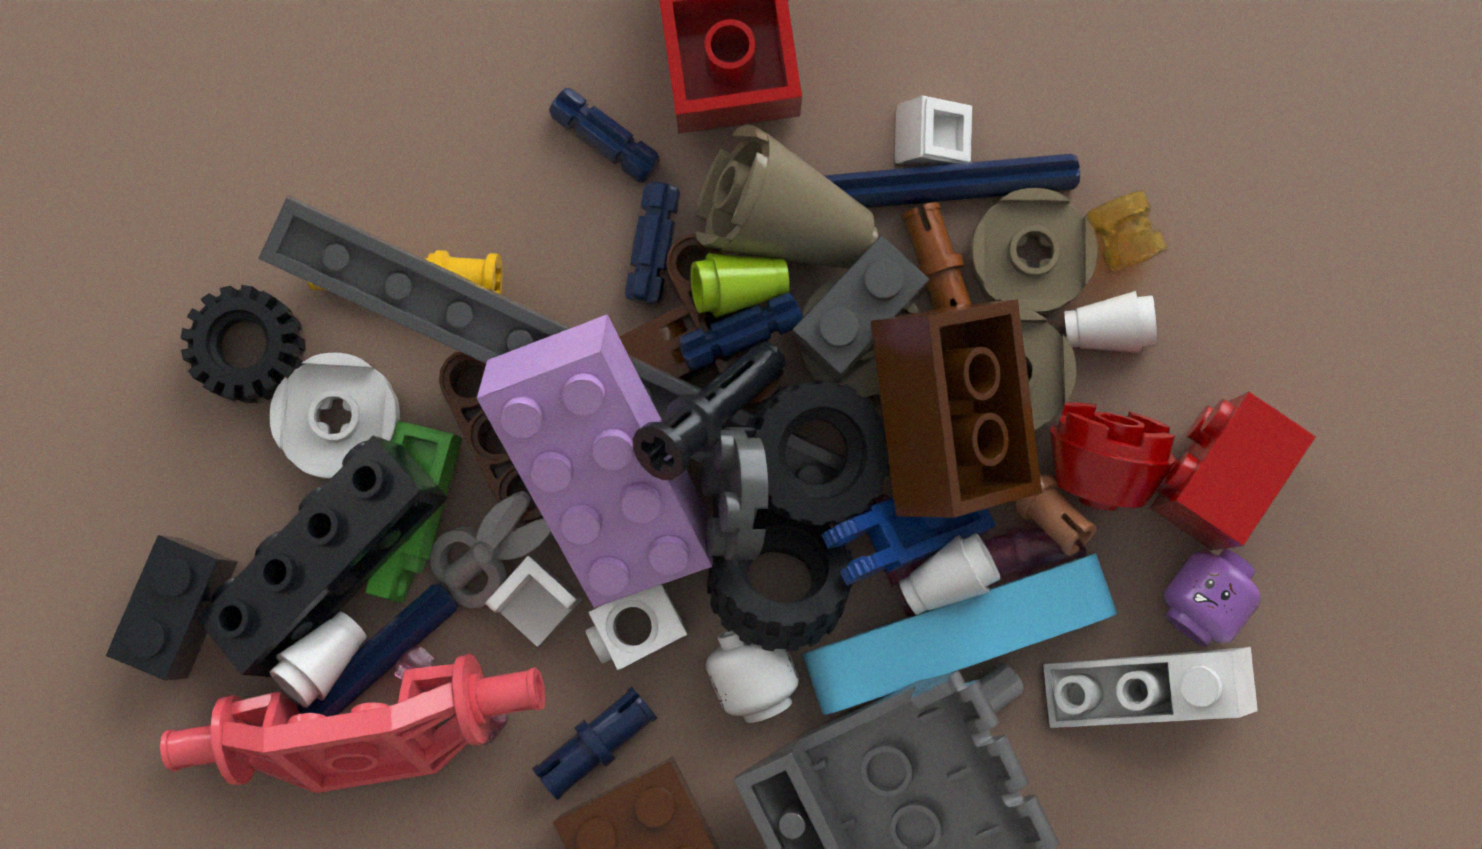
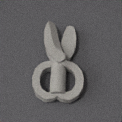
M520 491L497 503L484 517L478 531L472 527L458 526L442 534L433 543L429 556L432 572L441 582L447 584L448 592L455 599L456 603L468 609L481 608L486 605V601L506 580L507 573L502 560H511L525 556L545 543L552 535L544 518L513 530L530 503L531 498L528 493ZM456 542H463L471 548L453 564H449L448 553ZM481 572H486L489 579L481 592L473 593L466 589L465 586Z

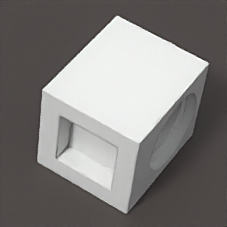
M664 584L609 602L588 612L595 625L585 630L601 663L604 664L613 660L617 670L623 669L689 634ZM633 607L644 610L650 617L652 624L649 637L639 645H630L624 642L619 637L616 628L617 620L621 613Z

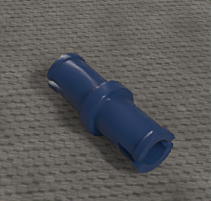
M632 686L627 690V693L589 724L585 719L574 727L578 732L539 765L536 764L532 768L556 800L562 798L566 791L600 763L605 767L616 759L612 753L651 721L654 722L657 719L656 715Z

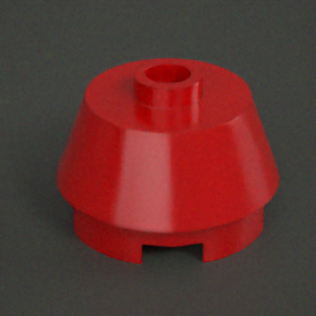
M1082 402L1065 403L1059 424L1050 428L1054 475L1057 486L1078 496L1082 504L1100 510L1115 511L1117 507H1144L1177 460L1171 453L1175 435L1169 434L1170 426L1130 411L1126 417L1108 412H1095L1097 404Z

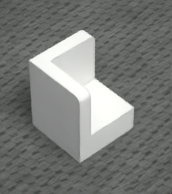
M528 555L485 604L494 613H501L531 642L540 647L580 604L582 599L540 560Z

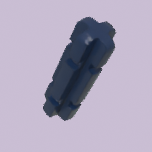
M563 89L549 108L551 117L567 130L573 127L579 139L614 165L620 162L623 168L622 171L637 182L643 183L659 164L658 153L643 141L635 143L631 132L596 106L588 108L587 100L573 89Z
M652 182L647 183L644 187L641 208L646 210L645 216H639L630 262L631 266L636 267L635 274L628 273L625 289L626 298L633 302L647 305L658 304L662 298L665 279L659 277L660 270L667 271V253L671 248L675 221L670 220L671 213L677 214L680 199L679 188L671 184Z
M785 293L768 300V307L760 309L759 305H756L710 324L712 330L703 333L702 328L681 336L679 348L686 365L690 370H697L714 363V357L722 354L723 358H726L752 347L757 342L768 341L771 339V333L778 331L782 335L792 331L803 318L795 297L791 293Z

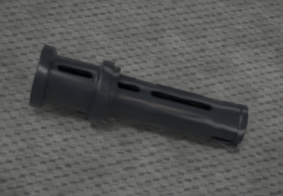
M766 341L757 342L750 347L745 355L719 374L697 394L681 395L672 401L666 410L664 418L659 422H648L635 432L632 439L633 451L641 466L653 477L661 480H673L680 476L686 470L689 458L693 454L705 452L718 442L721 436L722 425L746 406L763 389L784 374L785 371L781 369L786 367V361L781 351L772 343ZM668 455L672 456L668 461L664 460Z

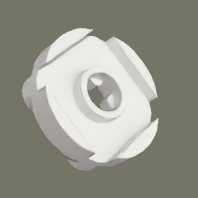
M323 353L303 361L302 364L304 365L295 369L289 378L285 377L277 386L270 406V428L279 448L283 449L287 458L303 472L323 479H331L343 467L342 461L345 455L357 444L369 440L372 435L391 441L396 423L400 421L398 398L388 378L363 359L346 353ZM341 399L343 400V408L352 413L351 421L342 425L340 433L330 434V425L320 422V412L331 410L333 400Z

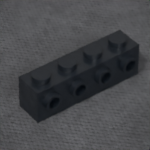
M372 435L369 440L354 446L345 455L342 461L343 467L324 486L311 491L301 501L298 508L299 513L281 531L263 540L257 547L255 558L238 576L224 582L213 593L212 603L197 620L241 675L272 677L270 671L279 663L277 655L329 619H332L380 567L448 499L445 493L402 445Z

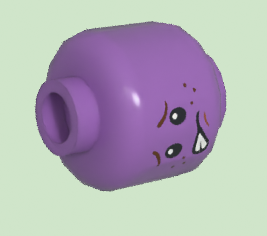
M1224 549L1219 556L1207 551L1194 552L1164 589L1163 598L1169 608L1165 618L1185 636L1204 647H1207L1211 641L1217 643L1231 642L1261 603L1260 592L1250 580L1256 573L1255 569L1242 557L1228 549Z

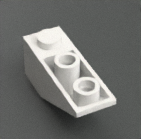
M1251 647L1043 664L1050 728L1240 718L1258 711Z

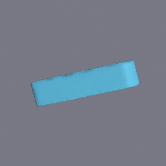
M1090 554L990 588L989 593L930 611L926 610L919 615L915 614L803 653L802 656L822 714H831L896 692L916 681L948 674L1118 614L1097 554Z

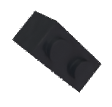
M158 535L106 656L165 681L188 678L207 635V631L197 618L212 603V595L216 589L231 579L238 561L182 538Z

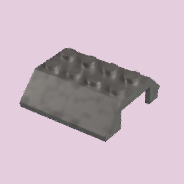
M959 671L916 681L896 692L803 733L733 779L767 849H1054L1060 844L1036 794L1021 797L1019 790L1026 787L1030 782L1006 734L991 736L989 729L999 724V720L979 680L965 683Z

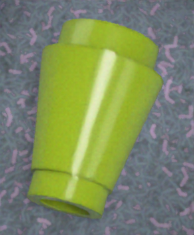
M708 253L705 260L693 261L691 265V289L695 307L699 313L712 312L714 317H720L789 293V273L785 260L783 258L771 259L767 257Z

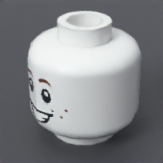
M726 630L718 635L717 638L721 646L708 656L705 665L723 710L732 716H743L747 723L759 722L786 710L792 704L790 696L795 692L799 683V675L790 653L786 652V649H775L773 652L764 650L762 646L753 643L748 645L740 641L739 636L733 631L728 632Z

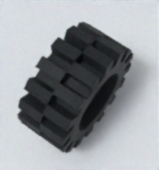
M241 285L239 290L232 286L219 288L221 295L217 297L208 293L200 299L205 304L200 312L192 308L187 315V318L193 320L191 329L182 328L180 339L188 342V349L181 350L183 361L190 363L192 366L188 372L195 380L203 384V388L232 401L239 400L244 403H257V398L262 397L266 400L273 398L274 392L285 377L289 378L294 369L303 365V361L298 358L299 350L306 351L305 339L299 336V331L302 330L299 320L292 316L291 310L284 303L264 290L262 292L258 291L253 286ZM250 321L257 323L263 329L266 336L264 355L256 364L247 368L230 366L224 359L221 349L224 334L231 326L239 322Z

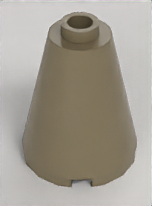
M750 124L739 127L732 134V136L741 139L732 153L720 149L705 178L697 203L696 217L706 220L705 233L695 231L696 239L703 246L717 251L772 259L783 258L786 261L849 269L878 238V230L874 226V216L870 210L763 129Z

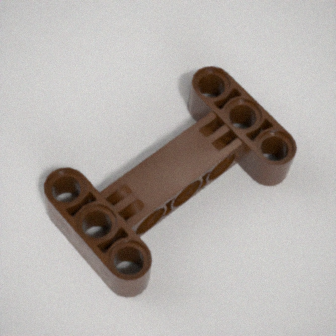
M696 234L681 237L673 243L667 253L666 266L671 285L682 305L619 336L628 355L684 381H688L713 367L719 375L750 349L748 348L726 358H723L722 354L714 357V363L697 370H690L686 365L679 348V339L681 336L702 328L703 333L709 331L707 320L712 312L699 313L697 311L692 296L691 281L683 278L679 274L678 268L681 261L692 254H701L705 257L708 253L723 254L722 251L712 250L703 246L696 239ZM747 307V308H744V309H741V310H738V311H735V312L739 313V312H742V311H744V310H746V309H749V308H751V307ZM459 351L447 358L442 365L439 374L440 388L499 503L513 495L516 484L522 479L507 452L491 454L486 449L485 434L492 425L479 404L477 396L465 398L461 397L458 393L457 381L463 371L471 367L485 369L486 363ZM781 377L756 395L744 408L757 409L756 407L764 399L773 397L775 395L774 391L780 389ZM538 507L533 510L525 511L519 521L531 523L543 518Z

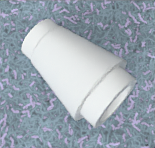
M1136 291L1076 308L1077 310L1064 311L1066 337L1072 348L1080 347L1081 349L1142 353V347L1156 346L1158 344L1155 307L1152 295L1137 297Z
M975 533L966 539H963L960 535L956 536L912 571L909 576L900 580L899 585L907 603L913 612L919 615L926 610L930 611L989 593V585L1000 580L1001 577L986 545L980 536Z
M340 611L332 619H329L277 655L279 663L270 671V675L286 694L298 704L307 708L316 698L319 700L325 699L367 636L351 617Z

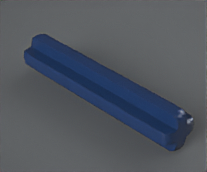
M431 585L357 650L324 700L316 698L307 708L298 704L299 712L301 714H321L326 717L338 715L450 617L458 607L455 599L442 585Z

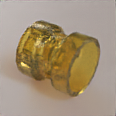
M1144 190L1115 198L1086 214V217L1094 227L1095 233L1101 235L1105 249L1102 257L1109 273L1142 263L1168 249L1162 232L1152 227L1148 217L1152 207Z

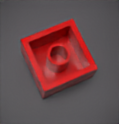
M659 0L678 134L799 117L801 115L802 91L788 0Z
M1250 391L1229 401L1223 398L1214 408L1209 405L1206 406L1191 425L1186 437L1194 442L1180 460H1176L1157 488L1156 492L1159 494L1150 506V509L1212 551L1244 546L1316 436Z

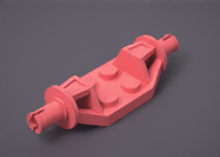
M469 653L457 657L454 664L404 670L397 704L389 706L376 702L362 703L354 706L351 709V713L326 717L315 713L301 714L297 705L281 691L244 700L232 694L217 700L212 711L210 725L181 730L171 729L163 732L160 741V753L165 768L170 769L171 772L179 771L183 768L216 763L221 776L228 784L234 786L244 785L249 782L256 770L313 793L435 774L467 744L472 746L484 745L488 740L491 716L533 709L536 711L543 710L546 702L545 686L541 672L537 667L529 668L526 671L484 677L476 657ZM456 714V716L438 728V723Z

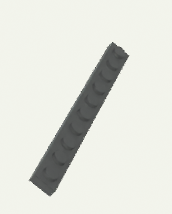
M290 195L286 197L258 258L484 363H487V360L571 328ZM628 355L661 419L666 416L669 404L681 395L697 394L702 390ZM742 408L722 425V430L726 427H746L749 418H753L755 414ZM794 432L790 435L786 445V461L789 469L795 477L807 484L820 485L831 481L840 473L846 460L845 456ZM713 447L705 452H696L690 458L702 463L704 456L713 457ZM852 514L847 517V520H850L859 515Z

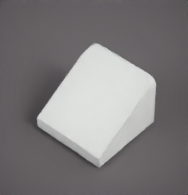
M923 95L900 103L896 108L895 163L908 166H935L971 162L972 106Z

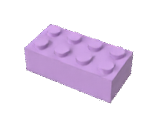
M608 315L601 316L487 360L477 400L594 608L712 567L713 558L708 555L706 548V525L708 518L711 516L687 469L673 480H661L648 473L635 456L632 440L635 432L648 422H659L661 418ZM668 455L664 460L668 461L672 456Z

